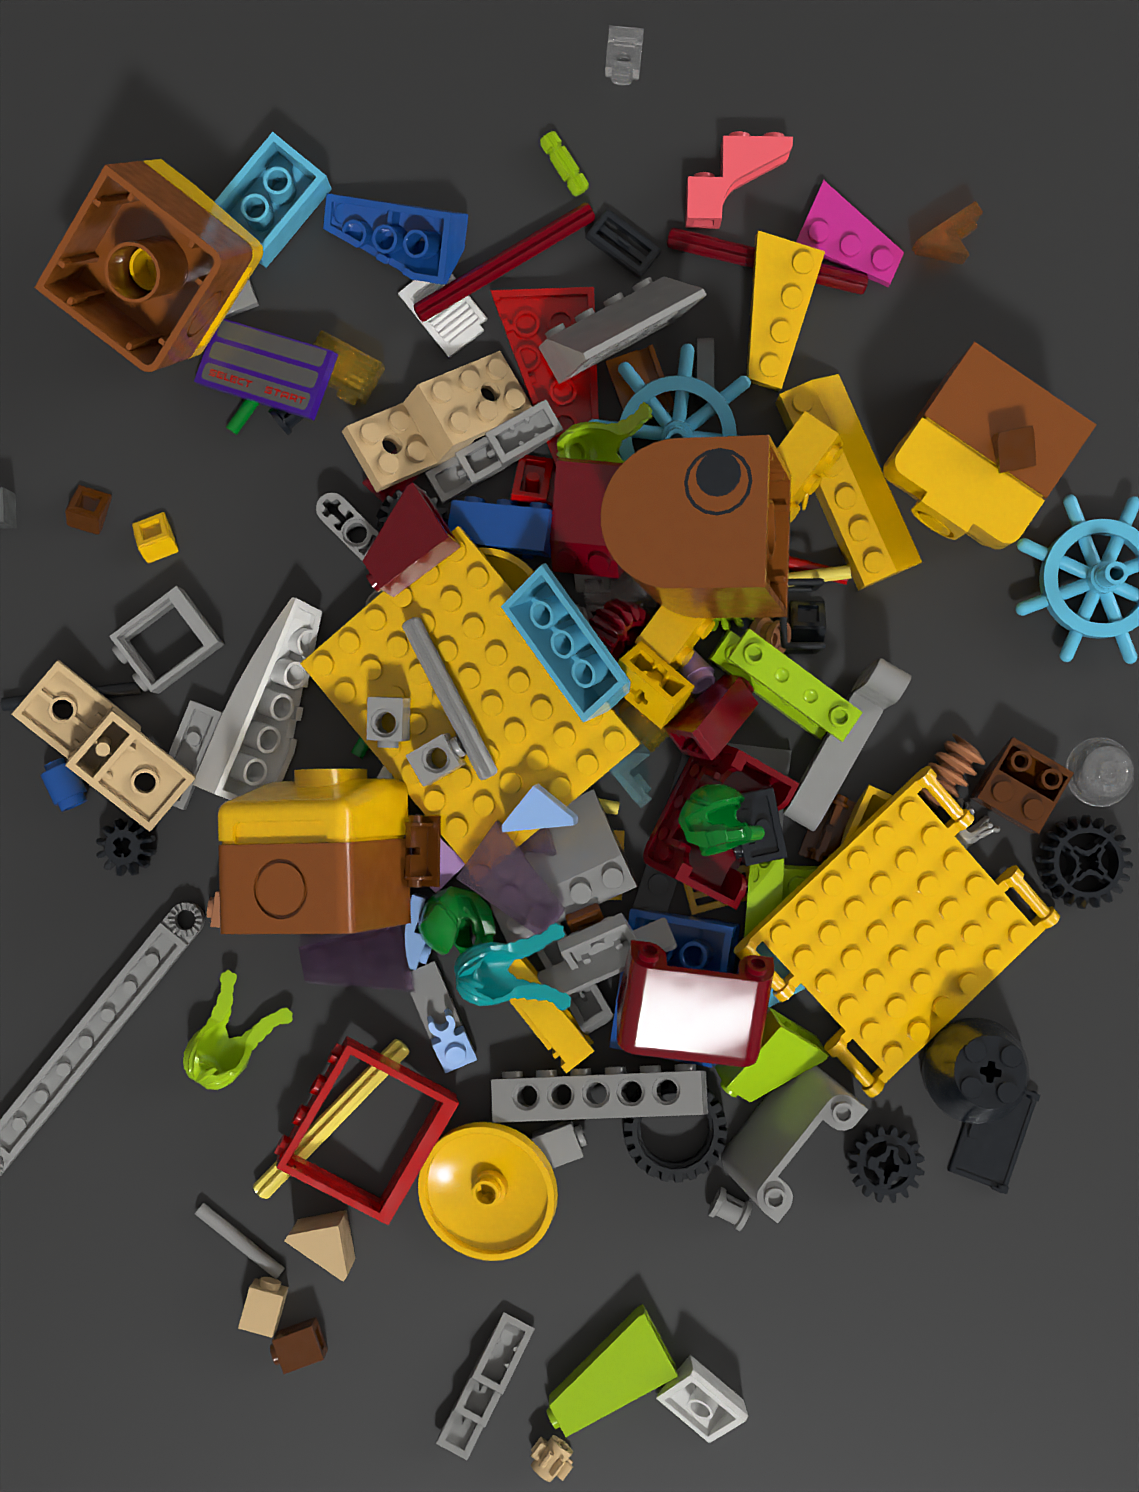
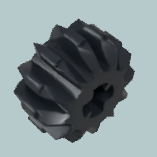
M121 818L114 819V828L109 825H105L102 828L103 833L108 838L96 839V844L105 846V850L99 851L96 856L97 858H109L104 864V869L111 870L116 866L117 876H124L127 870L133 876L139 874L138 865L143 868H148L151 865L145 855L154 856L157 851L153 848H148L147 843L156 841V837L154 835L145 837L144 834L148 830L142 825L137 827V821L133 818H128L125 824ZM130 840L129 849L132 852L122 853L124 845L121 841Z

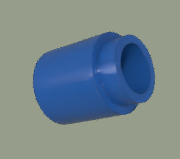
M59 758L44 766L46 772L40 775L54 806L58 805L61 812L75 808L87 801L84 794L87 790L81 777L65 766L64 758Z

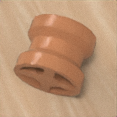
M769 617L756 618L752 622L750 630L780 652L784 653L786 651L780 643V620L773 622ZM787 623V642H790L791 627Z

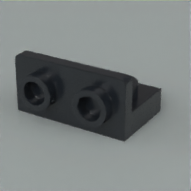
M773 787L741 793L745 800L736 811L737 819L741 823L746 822L748 826H762L765 835L761 840L733 848L735 859L741 858L742 863L745 866L788 857Z

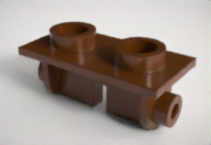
M836 794L815 831L807 830L798 854L822 864L838 849L846 824L856 803L848 800L849 798L843 795Z
M408 815V822H405L406 848H412V855H405L404 880H407V887H440L441 816Z

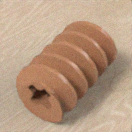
M952 733L957 743L946 741L944 748L947 753L937 752L935 754V758L940 765L928 763L927 766L934 770L937 774L936 779L952 797L959 798L960 795L954 786L958 784L967 787L969 784L963 775L965 773L972 776L977 775V772L972 767V763L985 765L986 762L977 749L963 738ZM922 788L917 793L930 807L937 810L941 806L926 788Z

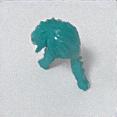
M554 923L549 925L548 929L542 934L533 935L529 939H520L507 944L496 942L481 943L466 949L458 956L454 965L456 989L460 996L469 1003L478 1006L498 1005L512 998H525L538 1001L548 1000L553 1002L559 1010H566L571 1006V997L567 993L560 992L546 984L542 985L534 982L530 983L524 979H516L508 971L514 960L528 957L542 950L552 941L563 938L565 935L563 931L564 926Z

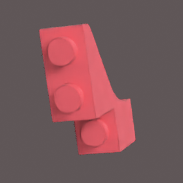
M742 131L732 132L729 136H723L720 150V177H715L710 172H699L687 178L685 228L719 229L722 221V207L729 194L744 184L786 163L793 146V137H785L780 132H769L763 136H750L749 133Z

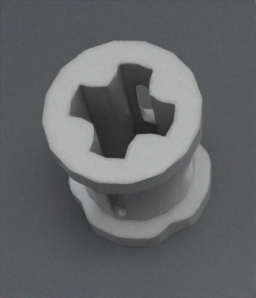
M720 1187L710 1205L708 1215L711 1217L718 1216L734 1224V1229L741 1231L751 1213L753 1202L749 1200L743 1202L727 1194L726 1189Z

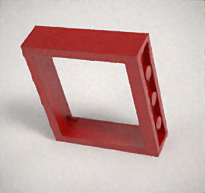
M346 1036L342 1045L336 1043L327 1059V1062L331 1064L325 1074L319 1073L313 1081L309 1093L313 1095L306 1106L301 1104L294 1114L291 1123L295 1124L290 1135L284 1134L280 1138L274 1150V1153L277 1154L276 1168L389 1225L459 1102L456 1093ZM350 1055L437 1100L380 1198L294 1154Z

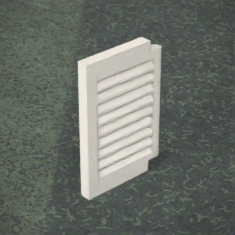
M451 274L447 284L456 279L453 274ZM414 280L398 292V295L449 359L484 332L481 325L488 318L470 296L463 298L427 321L422 322L414 311V304L445 285Z

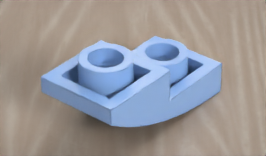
M417 893L412 894L410 901L411 923L405 926L406 957L409 968L416 970L420 963H427L432 950L424 942L417 930L428 897Z

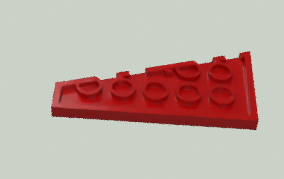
M594 287L490 290L532 405L535 406L546 399L563 428L561 433L546 442L556 467L558 459L556 455L558 453L557 440L560 435L574 424L589 422L591 419H599L597 364L559 384L539 346L547 339L545 333L562 323L565 328H568L576 323L574 318L590 308H593L595 312Z

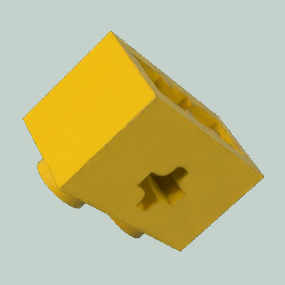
M642 641L618 661L619 666L631 681L630 692L624 698L660 729L683 709L695 687Z

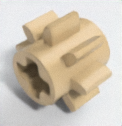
M552 1435L548 1442L543 1437H540L531 1449L532 1453L530 1456L534 1458L531 1463L532 1469L548 1482H551L555 1476L563 1481L573 1468L571 1465L573 1460L570 1459V1456L573 1454L572 1449L565 1441L555 1435Z

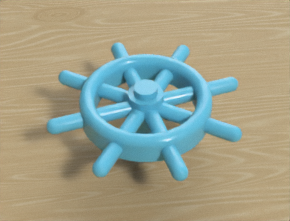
M684 344L681 347L678 375L661 377L645 384L630 363L622 362L618 367V371L635 394L625 406L620 420L634 414L640 404L645 402L653 410L651 414L660 425H643L633 436L623 440L619 448L622 461H626L635 453L632 438L662 441L673 438L737 436L735 419L728 404L750 387L751 381L749 377L740 376L719 393L708 383L691 377L695 352L691 344ZM676 390L673 415L671 417L656 396L667 391ZM689 392L707 401L704 406L686 419ZM717 413L722 426V434L695 431ZM591 419L589 421L605 424L618 423L617 421Z
M1072 494L1066 495L1063 499V504L1071 522V528L1058 536L1049 548L1027 538H1022L1017 542L1019 551L1041 560L1042 564L1039 576L1041 594L1018 603L1015 607L1016 613L1024 616L1046 607L1051 616L1061 626L1069 630L1059 654L1063 662H1069L1073 659L1082 637L1101 639L1115 636L1123 660L1128 664H1133L1137 660V653L1129 631L1139 626V589L1125 583L1129 575L1139 572V531L1132 527L1139 510V498L1132 496L1127 500L1118 521L1112 519L1085 521L1077 498ZM1091 535L1111 537L1101 560ZM1076 541L1079 543L1087 565L1064 555ZM1123 544L1131 549L1136 556L1135 559L1124 563L1116 561ZM1058 570H1064L1081 579L1059 587ZM1086 592L1078 613L1075 614L1064 600ZM1113 593L1136 603L1126 616L1122 617ZM1099 598L1109 623L1090 622Z

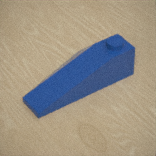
M327 193L323 229L352 246L370 253L380 262L403 272V275L412 280L446 285L465 249L468 214Z

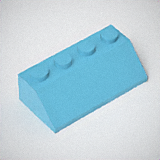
M542 564L511 595L501 608L584 723L608 712L630 692L631 681L547 564Z

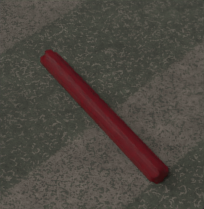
M588 203L579 205L416 302L414 304L416 315L422 322L427 321L594 221L595 214Z
M671 228L667 239V246L669 248L753 268L755 247L678 228ZM821 264L815 284L861 295L866 291L868 276Z

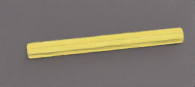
M394 1039L380 1054L400 1064L410 1051L401 1040ZM369 1065L310 1125L294 1154L306 1160L388 1074ZM277 1160L253 1185L254 1191L261 1198L268 1199L291 1176L276 1168Z

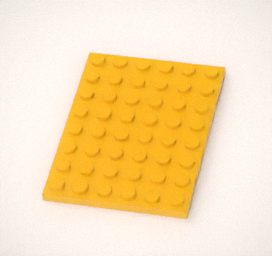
M457 526L452 533L461 546L458 550L395 597L390 596L384 591L380 593L300 664L392 776L405 783L408 795L426 816H441V835L479 880L539 830L502 832V824L533 785L539 783L564 805L568 806L642 743L613 708L583 723L501 608L515 591L460 526ZM413 617L421 618L498 769L494 776L486 780L478 778L466 754L463 758L467 764L433 784L423 787L405 756L441 734L449 733L452 738L454 736L458 738L402 628V624ZM368 697L411 698L410 740L399 741V748L377 747V741L366 740ZM387 712L382 717L381 723L384 730L392 732L396 726V720L391 713ZM436 748L432 753V762L435 766L442 768L447 762V755L440 748Z

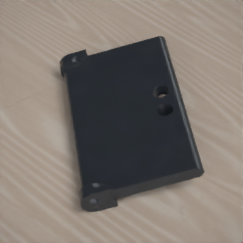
M1026 1089L1021 1102L1007 1116L986 1124L964 1122L948 1171L988 1185L992 1190L999 1193L1007 1194L1009 1190L1008 1184L1036 1102H1039L1041 1095L1034 1090Z

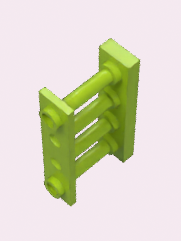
M747 629L742 637H739L731 630L727 631L708 658V660L727 674L744 677L753 687V693L816 739H822L825 733L828 732L840 742H843L863 713L750 629Z

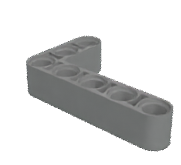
M878 658L862 671L846 698L849 703L863 712L843 742H840L827 732L799 781L792 802L789 806L785 807L783 811L785 816L811 831H815L884 709L895 704L906 690L912 677L910 674L882 658Z

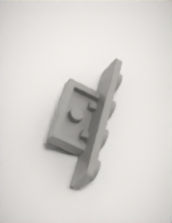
M620 913L607 917L586 929L573 932L568 937L557 941L560 953L565 961L538 972L537 977L542 985L546 984L560 992L571 995L623 972L631 940L657 944L665 953L675 949L677 945L666 918H660L632 930L624 915Z

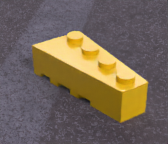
M757 231L754 248L746 376L749 377L753 384L780 391L825 251Z

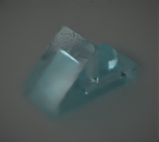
M631 752L609 772L638 807L642 808L652 800L647 794L652 789L639 773L633 777L630 771L651 754Z

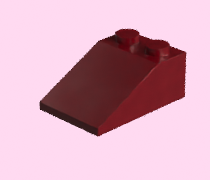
M571 458L557 459L550 532L553 572L617 579L624 572L611 556L605 544L601 528V507L605 491L611 478L623 463Z

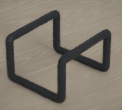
M822 578L789 579L788 586L790 587H788V592H814L822 587L825 581ZM773 617L774 621L780 620V643L782 648L786 649L783 654H814L826 648L824 642H787V617Z

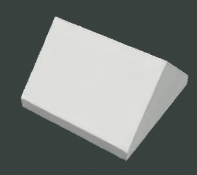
M691 1355L677 1370L678 1377L667 1382L656 1397L657 1400L708 1443L744 1423L748 1417L744 1400Z

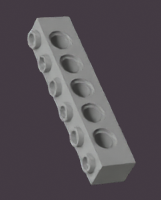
M696 1064L675 1065V1072H661V1065L640 1066V1073L626 1074V1067L605 1068V1075H591V1068L571 1069L570 1076L557 1077V1070L536 1071V1078H523V1071L502 1072V1079L491 1080L492 1123L708 1114L706 1071H696ZM667 1080L673 1081L677 1086V1095L671 1101L664 1099L661 1094V1086ZM633 1081L637 1082L642 1089V1095L636 1102L630 1101L626 1095V1088ZM597 1083L604 1085L607 1091L605 1100L600 1104L595 1102L591 1095L592 1088ZM564 1084L572 1092L571 1100L566 1105L562 1104L557 1097L558 1089ZM529 1086H532L537 1092V1100L532 1106L527 1105L523 1099V1093Z

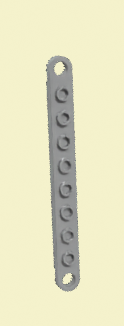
M183 902L172 908L0 1119V1176L7 1170L202 930L205 923V915L200 906L193 902ZM182 910H189L195 914L196 923L189 930L181 928L178 924L177 917Z

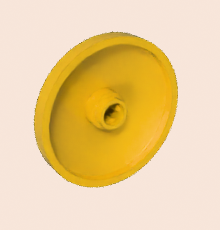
M468 1123L456 1127L443 1135L437 1141L421 1168L418 1179L419 1201L430 1227L451 1248L475 1259L499 1261L511 1259L527 1252L544 1236L553 1220L557 1207L558 1190L556 1178L544 1153L526 1135L498 1123Z

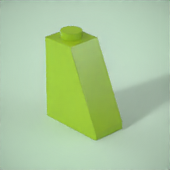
M768 1007L761 1050L756 1063L749 1067L717 1064L715 1069L722 1080L720 1085L726 1093L732 1097L739 1095L745 1100L752 1102L824 1062L829 1055L816 1035Z

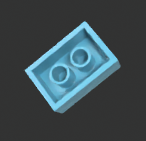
M272 132L214 202L262 244L263 257L259 263L267 268L332 188L327 176Z

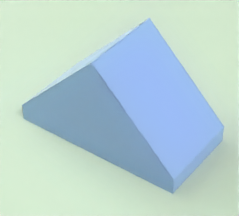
M538 783L532 786L504 821L502 832L572 826L578 823V815Z

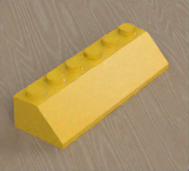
M839 374L810 380L779 394L775 404L788 433L804 411L838 432L842 438L843 452L833 466L828 465L820 475L822 480L814 492L847 565H850L851 575L858 591L921 564L922 560Z

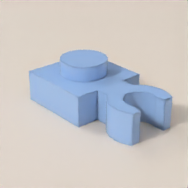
M447 1008L444 1010L447 1020L444 1024L435 1023L432 1016L427 1017L430 1032L437 1036L431 1039L432 1046L445 1073L478 1060L464 1026L454 1029V1015Z

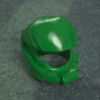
M708 784L696 789L690 795V799L686 800L678 818L687 842L698 845L703 856L719 854L739 845L761 840L765 835V831L760 825L748 826L746 822L741 823L737 819L736 811L741 807L745 797L736 789L724 784Z
M450 886L436 892L428 899L421 914L418 930L424 942L443 956L450 951L453 945L461 954L474 945L493 942L495 924L491 909L476 892ZM471 923H472V933H473L474 936H476V937H475V942H474V944L472 943L471 938H470V924H471Z

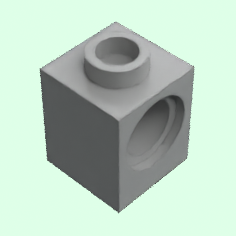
M368 697L366 740L377 741V747L399 748V741L410 740L411 698ZM387 712L391 713L396 720V726L392 732H387L382 727V717Z
M449 733L441 734L405 755L423 787L433 784L467 764L463 758L466 752L460 740L456 736L452 738ZM436 748L442 749L447 755V762L442 768L435 766L432 762V753Z
M564 1120L532 1132V1141L544 1153L552 1169L584 1157L582 1147L587 1145V1141L581 1125L574 1127L572 1120Z

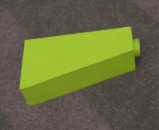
M643 1304L637 1307L549 1395L550 1408L546 1409L547 1415L555 1429L560 1427L565 1437L678 1377L676 1365Z

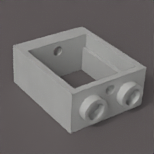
M175 586L109 636L115 644L111 649L123 664L129 662L136 673L132 677L144 692L149 689L150 692L156 694L161 693L225 645L187 593L178 586ZM175 607L203 646L160 678H157L131 644L130 640Z

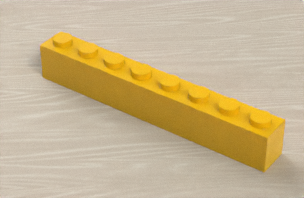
M804 411L777 448L791 474L790 523L799 513V503L805 495L813 494L822 480V477H820L822 472L828 465L833 466L843 452V441L840 434L806 411ZM661 605L635 643L638 644L642 641L671 667L677 670L679 666L683 668L690 661L694 654L692 648L700 638L705 639L715 626V621H713L714 618L683 616Z

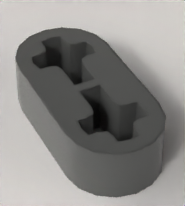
M696 338L695 378L708 383L712 387H714V338ZM695 394V403H707L705 399Z

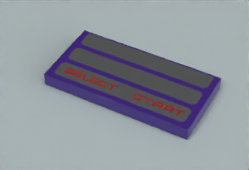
M223 319L206 346L194 382L201 386L315 420L338 354L329 349Z

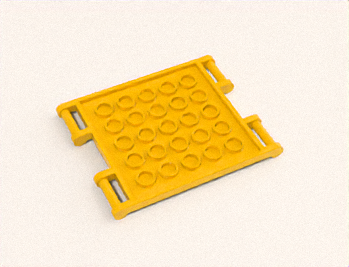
M930 766L919 770L746 935L733 951L740 960L749 955L761 956L756 951V948L763 942L790 973L782 979L774 970L771 987L773 995L779 1002H784L794 994L796 987L800 984L806 988L841 1026L826 1042L824 1046L825 1051L831 1057H837L862 1084V1090L870 1098L877 1096L892 1076L1045 929L1054 926L1060 919V914L1053 907H1048L1023 879L1024 873L1017 865L1007 868L994 881L957 840L955 835L969 827L974 821V816L968 809L960 807L936 779L937 774ZM922 788H926L950 815L951 819L947 823L943 824L917 793ZM1010 887H1013L1037 914L1031 922L1005 894ZM852 1039L879 1067L874 1073L871 1074L848 1050L847 1043Z

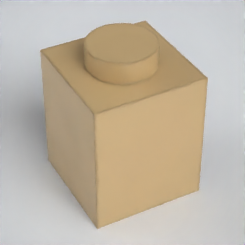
M272 1277L255 1278L249 1287L238 1329L272 1338L278 1328L289 1287L282 1286L281 1281Z

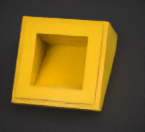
M164 512L132 524L138 550L147 563L178 552L177 543Z

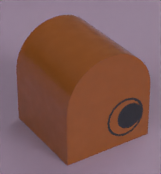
M770 435L666 439L638 450L624 461L611 478L605 491L601 507V528L605 544L611 556L634 581L660 605L674 613L687 617H788L791 474Z

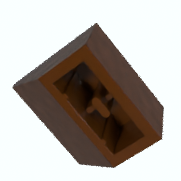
M1012 737L986 768L969 798L1026 832L1039 834L1074 772Z

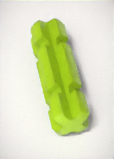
M551 131L540 139L541 147L546 154H550V161L563 181H567V187L572 195L579 196L589 188V183L583 173L579 174V167L567 148L561 146L562 141L557 133Z

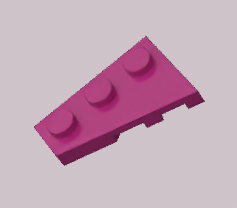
M823 180L796 242L825 251L823 259L847 270L866 274L868 279L889 287L904 252Z

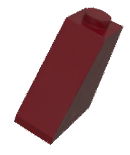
M413 482L404 490L363 559V563L369 571L366 578L377 592L383 590L392 597L398 595L461 547L427 494Z
M724 674L663 728L682 754L712 761L718 756L759 703L752 695L754 692L753 687L744 677Z

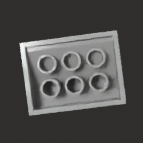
M665 276L654 282L650 277L646 278L632 287L634 290L632 294L624 297L622 292L603 302L605 308L595 313L593 308H590L574 318L576 323L568 328H565L563 323L545 333L547 339L539 346V349L560 384L675 322L706 296L704 289Z
M594 789L580 795L567 806L578 815L577 824L539 829L481 878L491 908L507 943L526 939L547 929L551 924H558L566 920L565 916L569 913L594 903L599 905L637 887L638 881Z

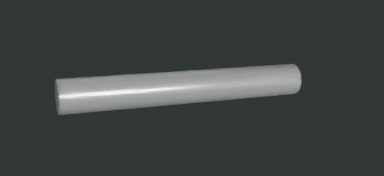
M205 1203L196 1211V1216L273 1278L277 1279L285 1268Z

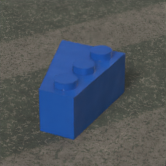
M465 496L464 501L452 500L448 520L449 529L452 532L457 526H460L478 548H494L508 553L523 554L522 558L533 560V556L551 558L550 532L552 510L550 505L531 502L529 507L518 506L517 502L507 499H497V504L485 503V499L475 496Z

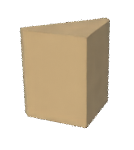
M347 1210L298 1219L284 1240L287 1244L343 1282L356 1259Z

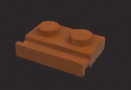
M653 344L639 351L635 350L605 361L622 412L628 401L635 394L618 371V367L622 362L630 363L645 384L664 377ZM670 391L658 394L656 398L666 411L673 413L674 402ZM652 416L648 419V421H651L655 418Z

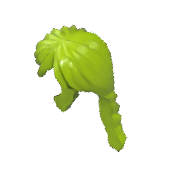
M643 402L634 414L620 420L618 423L581 422L574 424L558 438V453L556 455L558 458L624 463L617 454L622 441L640 430L644 423L652 417L651 413L653 410L649 404Z
M229 969L221 973V993L218 995L217 1004L212 1010V1016L207 1020V1024L197 1031L188 1042L183 1057V1065L188 1077L206 1089L218 1090L233 1083L247 1067L252 1050L257 1047L258 1043L262 1042L274 1027L279 1024H289L293 1020V1013L288 1008H281L277 1012L262 1018L260 1022L254 1025L252 1029L246 1031L241 1037L229 1038L226 1024L231 1015L234 984L237 980V975Z

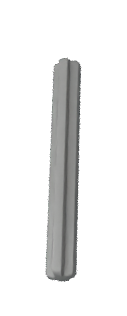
M413 617L402 624V628L478 778L486 780L494 776L498 769L421 618Z

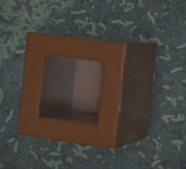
M317 1317L278 1330L272 1339L273 1344L270 1345L273 1362L275 1365L280 1364L283 1374L324 1360L328 1351Z

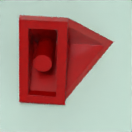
M525 455L519 459L511 501H515L518 503V506L529 507L531 502L550 505L552 510L556 474L553 459Z

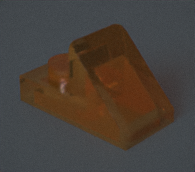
M976 201L920 237L914 244L912 251L915 255L963 264L969 257V252L960 239L965 238L978 228L976 222L983 214L982 209Z

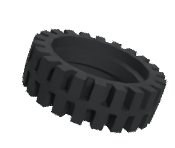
M667 1080L662 1084V1096L677 1094V1086L673 1081ZM641 1087L631 1097L630 1101L636 1102L640 1099L642 1095ZM707 1087L708 1114L706 1115L708 1117L709 1133L705 1145L696 1155L685 1161L669 1162L657 1158L646 1148L641 1138L640 1124L643 1117L624 1118L623 1136L625 1145L636 1165L653 1178L657 1177L665 1182L673 1180L675 1183L683 1182L685 1179H696L697 1175L705 1174L709 1171V1167L712 1164L715 1165L719 1160V1155L725 1147V1139H727L725 1113L714 1093Z

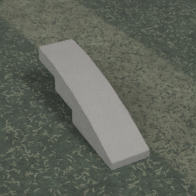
M545 399L486 432L485 437L456 452L454 457L427 471L425 475L442 505L529 454L561 433L563 428Z
M503 1312L435 1442L436 1444L468 1460L483 1427H486L501 1394L503 1395L535 1328Z

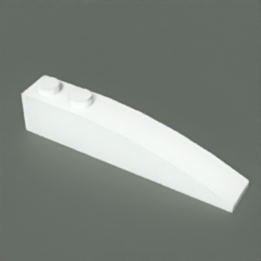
M294 597L287 603L267 632L238 681L217 724L192 785L232 800L270 782L283 781L295 752L297 740L293 737L296 722L301 721L303 707H300L303 687L307 688L310 676L300 663L315 650L322 614L321 610Z

